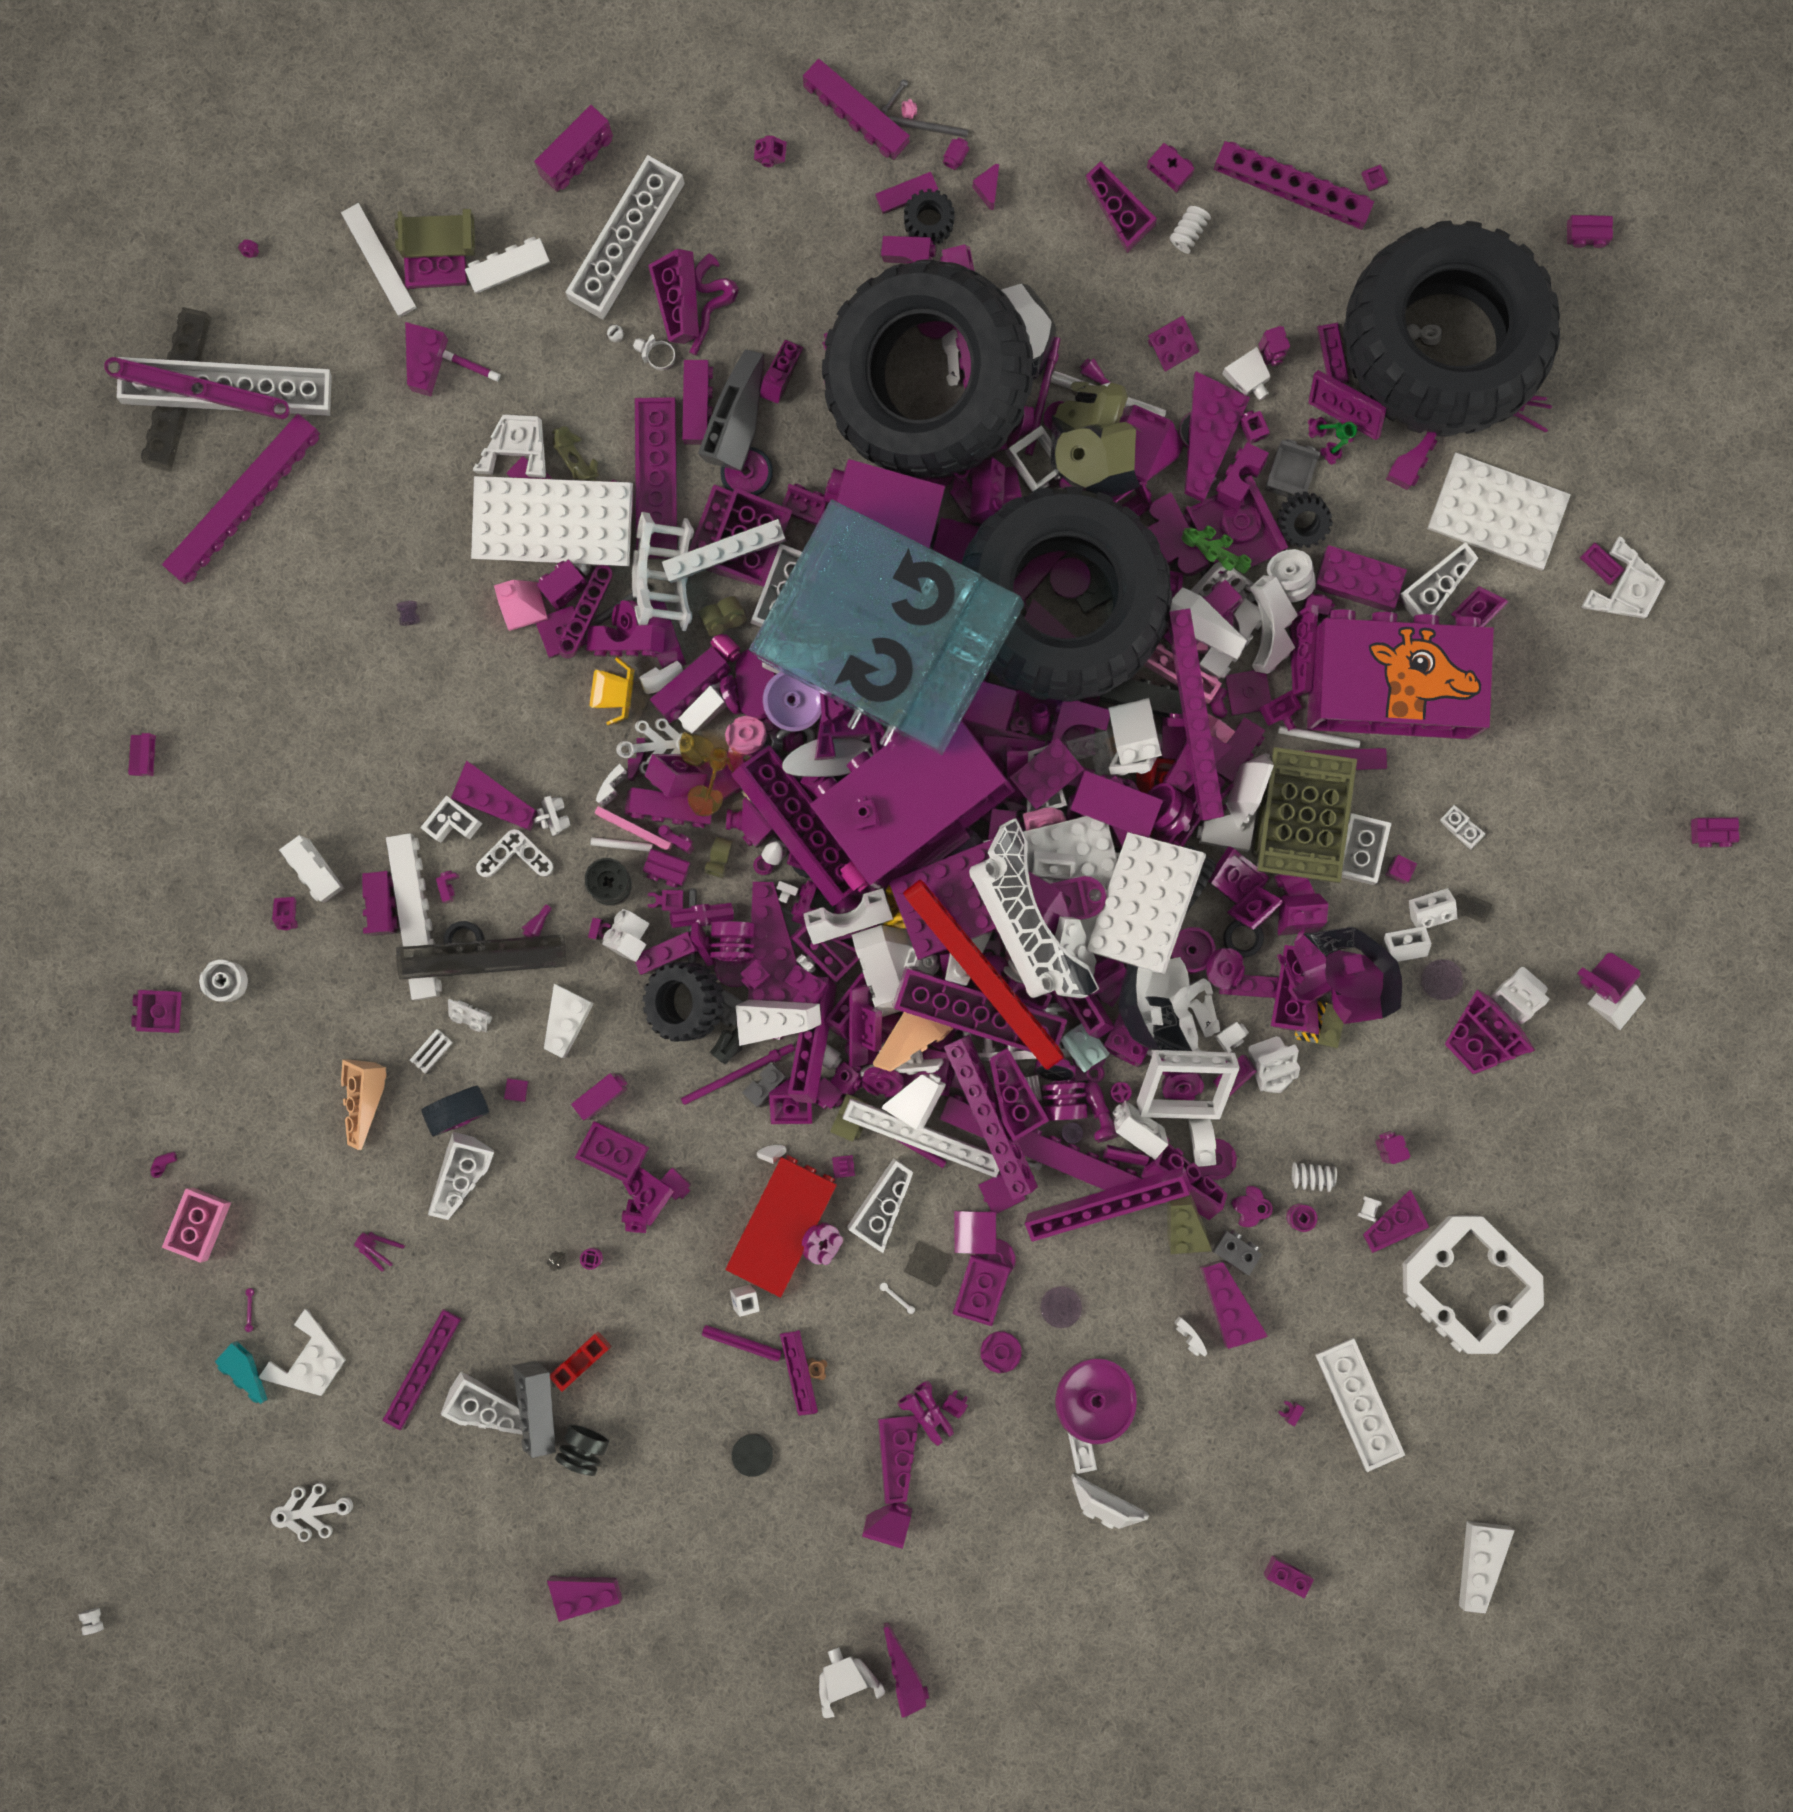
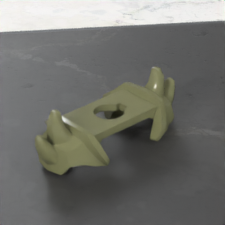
M567 426L555 428L552 431V434H555L552 443L554 445L553 448L557 449L572 472L573 478L582 481H596V478L599 476L597 472L598 462L592 458L590 467L587 466L574 446V443L581 441L582 438L572 433ZM568 453L576 457L577 463H572L569 460Z

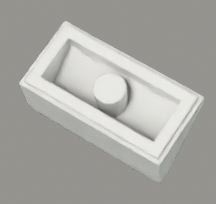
M1034 851L1032 873L1038 877L1064 880L1073 879L1076 856Z

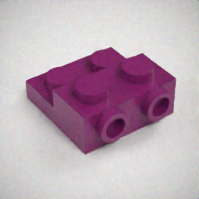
M137 990V994H133L132 1006H136V1015H132L131 1027H135V1031L179 1033L182 992Z

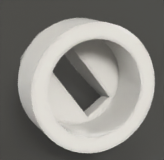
M612 325L609 327L607 335L612 342H619L623 339L624 332L620 326Z

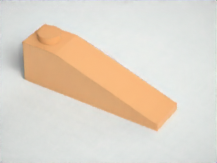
M904 1012L874 1060L873 1065L891 1072L910 1060L911 1055L919 1050L923 1052L928 1049V1044L933 1041L939 1042L943 1040L954 1028Z
M343 1059L341 1085L347 1088V1098L343 1099V1105L346 1106L349 1112V1116L345 1119L347 1145L357 1150H362L384 1090L387 1076L386 1067L375 1062Z

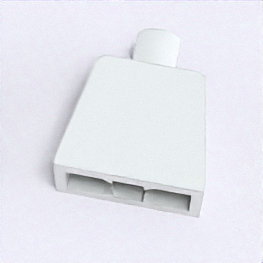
M1257 347L1224 368L1222 374L1240 393L1247 396L1254 392L1259 401L1269 395L1264 384L1269 381L1270 374Z

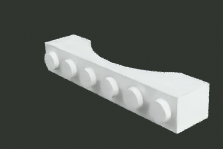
M777 519L665 560L662 564L668 581L674 583L731 559L786 542V538Z

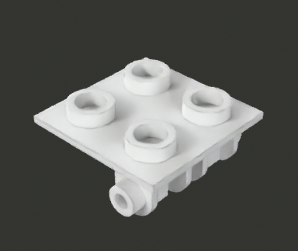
M448 999V1014L451 1020L460 1024L463 1022L477 1032H487V1023L490 1024L492 1020L490 1013L481 1009L478 1011L477 1007L472 1009V1005L469 1006V1004L461 1000L453 1001Z

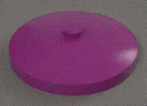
M1092 1358L1076 1363L1063 1375L1057 1387L1055 1405L1059 1421L1071 1436L1090 1444H1105L1117 1439L1128 1429L1136 1412L1137 1397L1134 1384L1123 1368L1105 1359Z

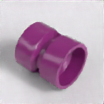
M1297 1203L1288 1209L1286 1220L1291 1228L1300 1232H1308L1316 1226L1317 1214L1312 1207Z

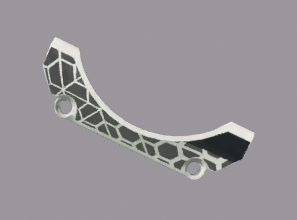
M1012 819L999 826L1000 829L988 850L990 858L972 866L969 871L970 877L1004 942L1029 996L1035 998L1055 990L1057 995L1087 997L1099 990V987L1089 966L1067 952L1044 922L1030 885L1027 864L1028 842L1017 819Z

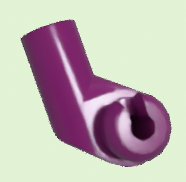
M173 1151L157 1156L150 1169L151 1176L154 1178L161 1177L167 1164L177 1161L176 1153Z

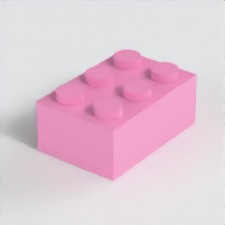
M194 1187L186 1188L162 1248L200 1263L208 1261L231 1202Z

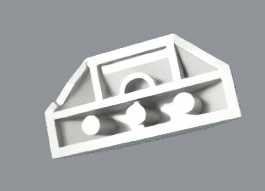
M1072 1474L1071 1479L1080 1507L1084 1510L1083 1514L1092 1519L1097 1517L1102 1520L1101 1523L1111 1529L1113 1527L1120 1529L1148 1519L1149 1515L1146 1511Z

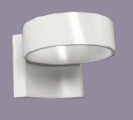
M653 334L649 337L647 343L646 340L635 339L633 347L636 351L642 353L644 363L649 362L654 369L661 371L669 369L674 364L676 358L675 351L668 342L655 341ZM659 344L671 347L674 352L671 363L665 367H656L651 364L648 356L652 347Z

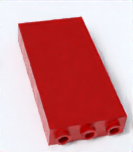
M789 1155L786 1158H780L725 1269L780 1298L803 1255L804 1246H802V1240L805 1233L810 1227L817 1226L837 1186L834 1183L835 1178L825 1173L822 1177L815 1173L817 1169L807 1164L802 1167L797 1164V1159Z

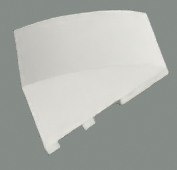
M1265 753L1241 764L1238 768L1233 782L1234 787L1229 793L1226 805L1240 831H1243L1245 823L1249 822L1250 816L1255 813L1262 800L1274 766L1270 754Z

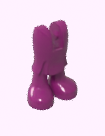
M1094 1082L1086 1084L1084 1093H1086L1087 1103L1093 1111L1094 1119L1099 1118L1101 1128L1094 1134L1095 1141L1102 1143L1120 1136L1115 1131L1114 1122L1110 1117L1111 1112L1106 1106L1101 1087Z
M924 1381L914 1389L915 1394L905 1395L897 1402V1405L902 1410H910L917 1418L916 1421L924 1428L929 1439L936 1446H939L943 1441L935 1430L936 1426L939 1425L948 1437H951L954 1432L952 1426L940 1411L939 1405L933 1399L931 1383ZM917 1397L925 1404L926 1410H923Z

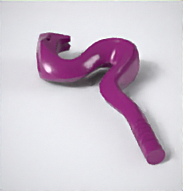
M710 253L695 268L696 290L702 293L722 290L724 293L713 298L703 307L699 337L695 338L689 351L690 354L695 356L709 329L711 312L717 308L731 305L739 292L736 282L727 278L717 279L708 284L702 283L704 275L711 267H720L717 259Z

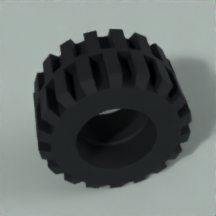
M927 189V192L920 190L919 195L914 193L912 200L908 199L904 209V224L908 236L931 238L933 245L937 241L939 244L943 243V238L948 239L950 232L952 233L955 211L954 207H952V201L947 200L946 194L940 195L939 190L932 192V189ZM924 210H934L941 216V219L934 225H924L918 220L917 216Z
M1303 491V495L1297 492L1294 493L1295 497H1287V503L1283 501L1281 504L1283 509L1278 510L1279 517L1277 522L1282 534L1290 544H1296L1299 548H1302L1303 545L1306 548H1311V544L1318 545V541L1320 539L1324 541L1326 539L1325 534L1330 533L1329 526H1332L1333 523L1330 519L1332 514L1320 496L1317 497L1315 493L1309 495L1308 491ZM1312 511L1315 513V519L1308 527L1297 528L1294 526L1295 519L1302 512Z

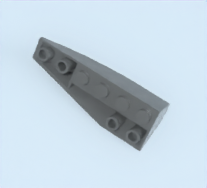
M745 349L729 376L715 406L698 452L705 462L742 472L756 434L764 364L763 353Z

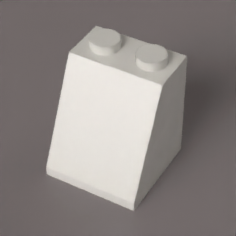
M1149 698L1109 707L1121 765L1162 756Z

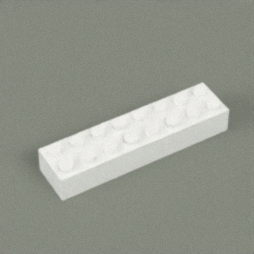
M647 155L565 293L569 301L604 320L685 183L681 173Z

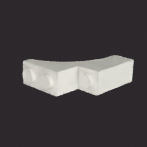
M1263 575L1250 587L1257 601L1262 621L1261 643L1252 666L1255 672L1268 674L1274 671L1276 666L1295 649L1284 628L1290 626L1298 614L1277 577Z

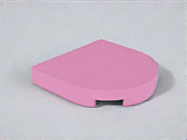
M1043 808L1023 814L1026 831L1067 821L1064 813L1056 808Z

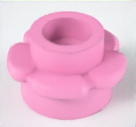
M912 99L902 102L903 118L913 119L917 114V105L912 102Z

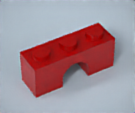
M597 1331L550 1374V1379L563 1392L612 1346Z

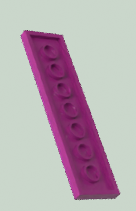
M675 397L635 398L636 533L641 512L650 513L655 524L677 527ZM654 532L651 534L650 547L677 550L678 535ZM636 538V550H638L640 538ZM655 555L648 556V560L671 559L670 557H662Z

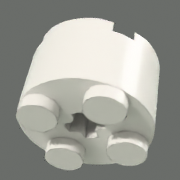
M215 960L210 962L201 973L199 982L202 992L215 1001L231 1002L237 1000L245 993L248 977L240 964L227 960ZM226 978V982L222 984L221 980Z

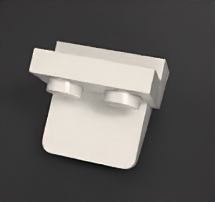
M1525 967L1519 968L1490 996L1515 1022L1521 1025L1550 1000L1545 995L1548 990L1546 985Z
M1276 1036L1249 1047L1248 1053L1253 1066L1257 1070L1254 1075L1260 1091L1281 1093L1292 1083L1293 1079L1298 1078L1300 1066L1297 1063L1299 1050L1295 1044L1289 1047L1285 1046L1281 1038Z

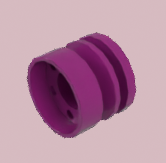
M711 922V936L720 938V942L711 944V948H718L720 952H711L710 958L719 959L724 962H742L754 959V953L745 952V949H754V945L745 943V939L755 937L754 923Z
M1068 1080L1054 1081L1050 1084L1042 1085V1091L1051 1090L1052 1095L1042 1096L1045 1100H1052V1105L1043 1107L1049 1121L1088 1118L1087 1104L1077 1103V1099L1085 1097L1086 1093H1077L1076 1088H1086L1085 1082Z

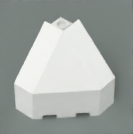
M880 925L852 934L858 959H860L867 986H869L872 994L874 1007L882 1010V1017L900 1012L894 1009L892 1004L904 971L909 949L913 948L907 930ZM938 957L937 962L941 965L940 957Z

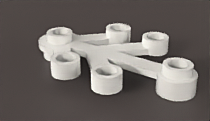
M659 718L655 721V728L659 731H665L673 739L665 741L649 727L646 721L640 720L635 724L636 731L644 733L653 742L632 744L622 741L617 745L616 751L623 758H630L636 752L654 751L652 754H663L666 749L672 748L674 749L670 754H681L692 750L694 740L690 734H679L668 724L666 719ZM660 721L664 722L663 728L659 727ZM641 723L645 725V728L642 731L639 729V725ZM682 739H685L686 745L682 747L680 742ZM623 746L627 747L626 753H622L621 748ZM651 756L647 759V761L641 762L639 766V770L641 773H646V771L643 770V766L645 764H649Z
M319 1482L313 1486L311 1495L301 1509L292 1511L297 1501L306 1494L304 1487L297 1486L292 1490V1496L285 1506H279L273 1510L271 1521L278 1528L287 1526L298 1534L300 1541L306 1542L312 1537L311 1530L303 1528L293 1520L301 1518L318 1530L321 1538H328L333 1532L332 1527L322 1523L314 1516L334 1512L346 1515L353 1509V1502L348 1497H342L334 1504L313 1507L318 1498L326 1492V1485ZM317 1486L322 1487V1493L316 1491ZM297 1489L301 1490L302 1495L300 1497L297 1496L295 1493ZM341 1503L346 1505V1510L340 1509ZM278 1514H282L284 1516L283 1521H280L278 1519ZM323 1528H327L329 1530L328 1535L323 1534ZM303 1531L308 1533V1538L302 1537Z

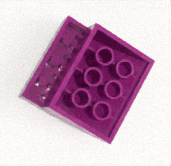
M713 485L688 552L777 519L781 524L783 532H785L793 510L738 488H735L732 492ZM780 544L731 559L706 570L737 581L764 587Z

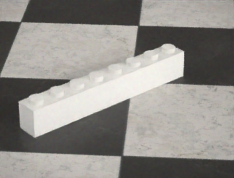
M411 833L386 837L411 999L416 1001L439 997V992L442 991V983L440 979H437L436 971H439V964L433 956L436 946L434 939L430 937V931L433 928L431 919L427 918L426 912L429 910V902L427 898L424 899L423 890H426V883L420 874V870H423L421 858L417 856V850L420 849L419 841Z

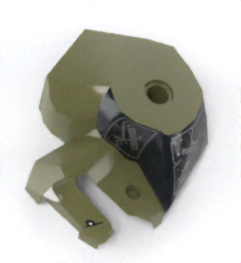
M1085 381L1073 382L1070 386L1073 391L1095 393L1097 398L1094 403L1068 400L1057 407L1056 414L1052 415L1051 468L1072 487L1083 488L1082 491L1095 494L1100 492L1110 497H1115L1140 487L1134 471L1136 430H1140L1127 422L1119 423L1128 399L1125 387L1115 383H1106L1098 386L1089 385Z

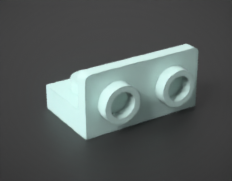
M1082 1023L1068 1031L1061 1038L1064 1048L1069 1051L1076 1065L1083 1072L1088 1071L1093 1065L1110 1054L1100 1039L1088 1035Z

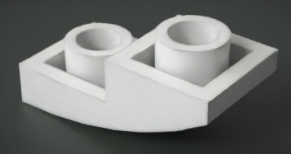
M675 661L662 670L655 667L640 676L639 679L644 693L659 692L683 671L681 664Z
M1455 805L1440 819V822L1470 850L1485 836V833L1473 824L1470 818Z
M1178 1316L1174 1322L1178 1326L1176 1330L1185 1337L1188 1334L1190 1335L1186 1341L1190 1345L1188 1349L1196 1356H1199L1201 1353L1205 1357L1207 1351L1202 1340L1194 1329Z

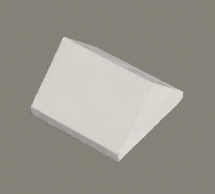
M1633 984L1617 1004L1608 999H1602L1596 993L1588 1002V1005L1617 1029L1621 1030L1646 998L1638 986Z

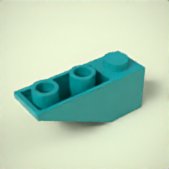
M238 1341L231 1343L215 1361L218 1365V1370L234 1379L233 1383L238 1388L249 1393L248 1397L253 1402H259L260 1404L266 1402L268 1398L262 1381L258 1378L259 1373L252 1354Z

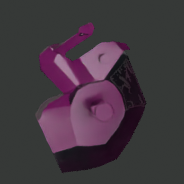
M1354 927L1304 934L1305 928L1299 931L1294 941V953L1304 972L1305 979L1301 984L1296 983L1287 958L1282 956V954H1277L1279 963L1284 965L1290 982V994L1294 999L1308 1004L1331 991L1333 1009L1344 1024L1383 1019L1401 1009L1402 976L1398 961L1384 947ZM1354 947L1362 951L1364 955L1342 951L1341 949Z

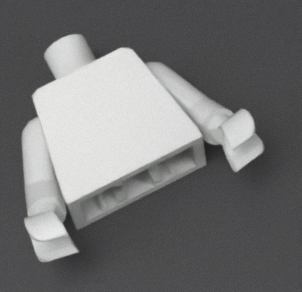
M839 1647L828 1652L832 1664L824 1667V1672L819 1676V1695L824 1718L835 1717L830 1707L832 1702L864 1690L869 1686L874 1688L877 1699L885 1694L882 1683H878L877 1678L861 1659H854L853 1656L843 1659Z

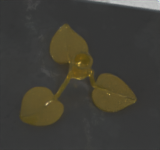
M683 732L680 740V753L683 760L693 766L700 765L703 760L705 762L710 761V766L713 768L709 788L699 785L692 788L688 793V804L693 812L698 816H709L717 812L723 802L722 793L712 790L716 772L724 769L726 764L732 773L735 770L730 762V758H727V751L724 748H714L713 743L707 738Z

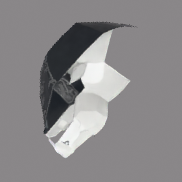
M1018 284L1002 289V291L1010 299L1025 323L1028 339L1033 350L1032 378L1035 380L1041 374L1052 349L1056 326L1048 308L1032 287L1027 284ZM951 330L942 337V349L947 354L949 375L946 378L951 386L957 385L960 380L958 352L960 350L956 346L957 330Z
M1181 957L1169 960L1165 974L1127 964L1121 986L1118 1009L1134 1041L1152 1050L1206 1052L1198 1048V1035L1193 1016L1188 1011V1007L1193 1009L1205 1037L1220 1032L1219 1021L1217 1020L1211 995L1213 991L1210 982L1203 978L1189 984L1188 972ZM1205 990L1207 995H1205L1204 1003H1201L1198 999L1190 1002L1197 994Z

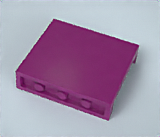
M1252 475L1243 480V482L1250 485L1244 502L1249 503L1252 507L1254 506L1261 515L1262 525L1259 533L1248 542L1238 543L1233 541L1229 548L1221 547L1236 556H1241L1242 554L1248 556L1252 561L1249 569L1288 549V545ZM1218 494L1190 508L1187 506L1184 510L1183 516L1192 528L1197 531H1203L1206 526H1211L1215 529L1216 534L1212 539L1203 538L1207 541L1219 540L1224 535L1220 520L1228 505L1217 500ZM1216 559L1214 562H1209L1213 566L1220 561Z

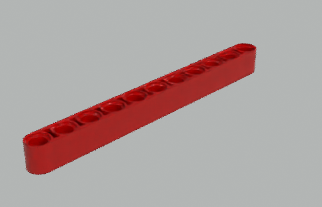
M919 879L906 889L903 894L907 901L1042 1066L1049 1070L1065 1058L1059 1046L925 882Z

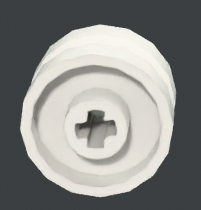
M1296 549L1285 550L1276 554L1269 561L1267 566L1268 576L1277 577L1290 602L1301 601L1312 594L1315 589L1316 579L1313 572V564L1308 554Z

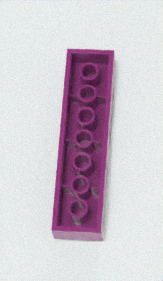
M769 745L740 765L731 775L833 907L853 892L841 876L842 872L840 871V869L851 862V859L810 806L813 801L793 775L783 770L782 760Z
M905 966L892 1004L894 1009L1031 1052L981 990L967 985L955 984L946 981L945 978ZM1024 1004L1059 1046L1067 1019L1063 1016Z

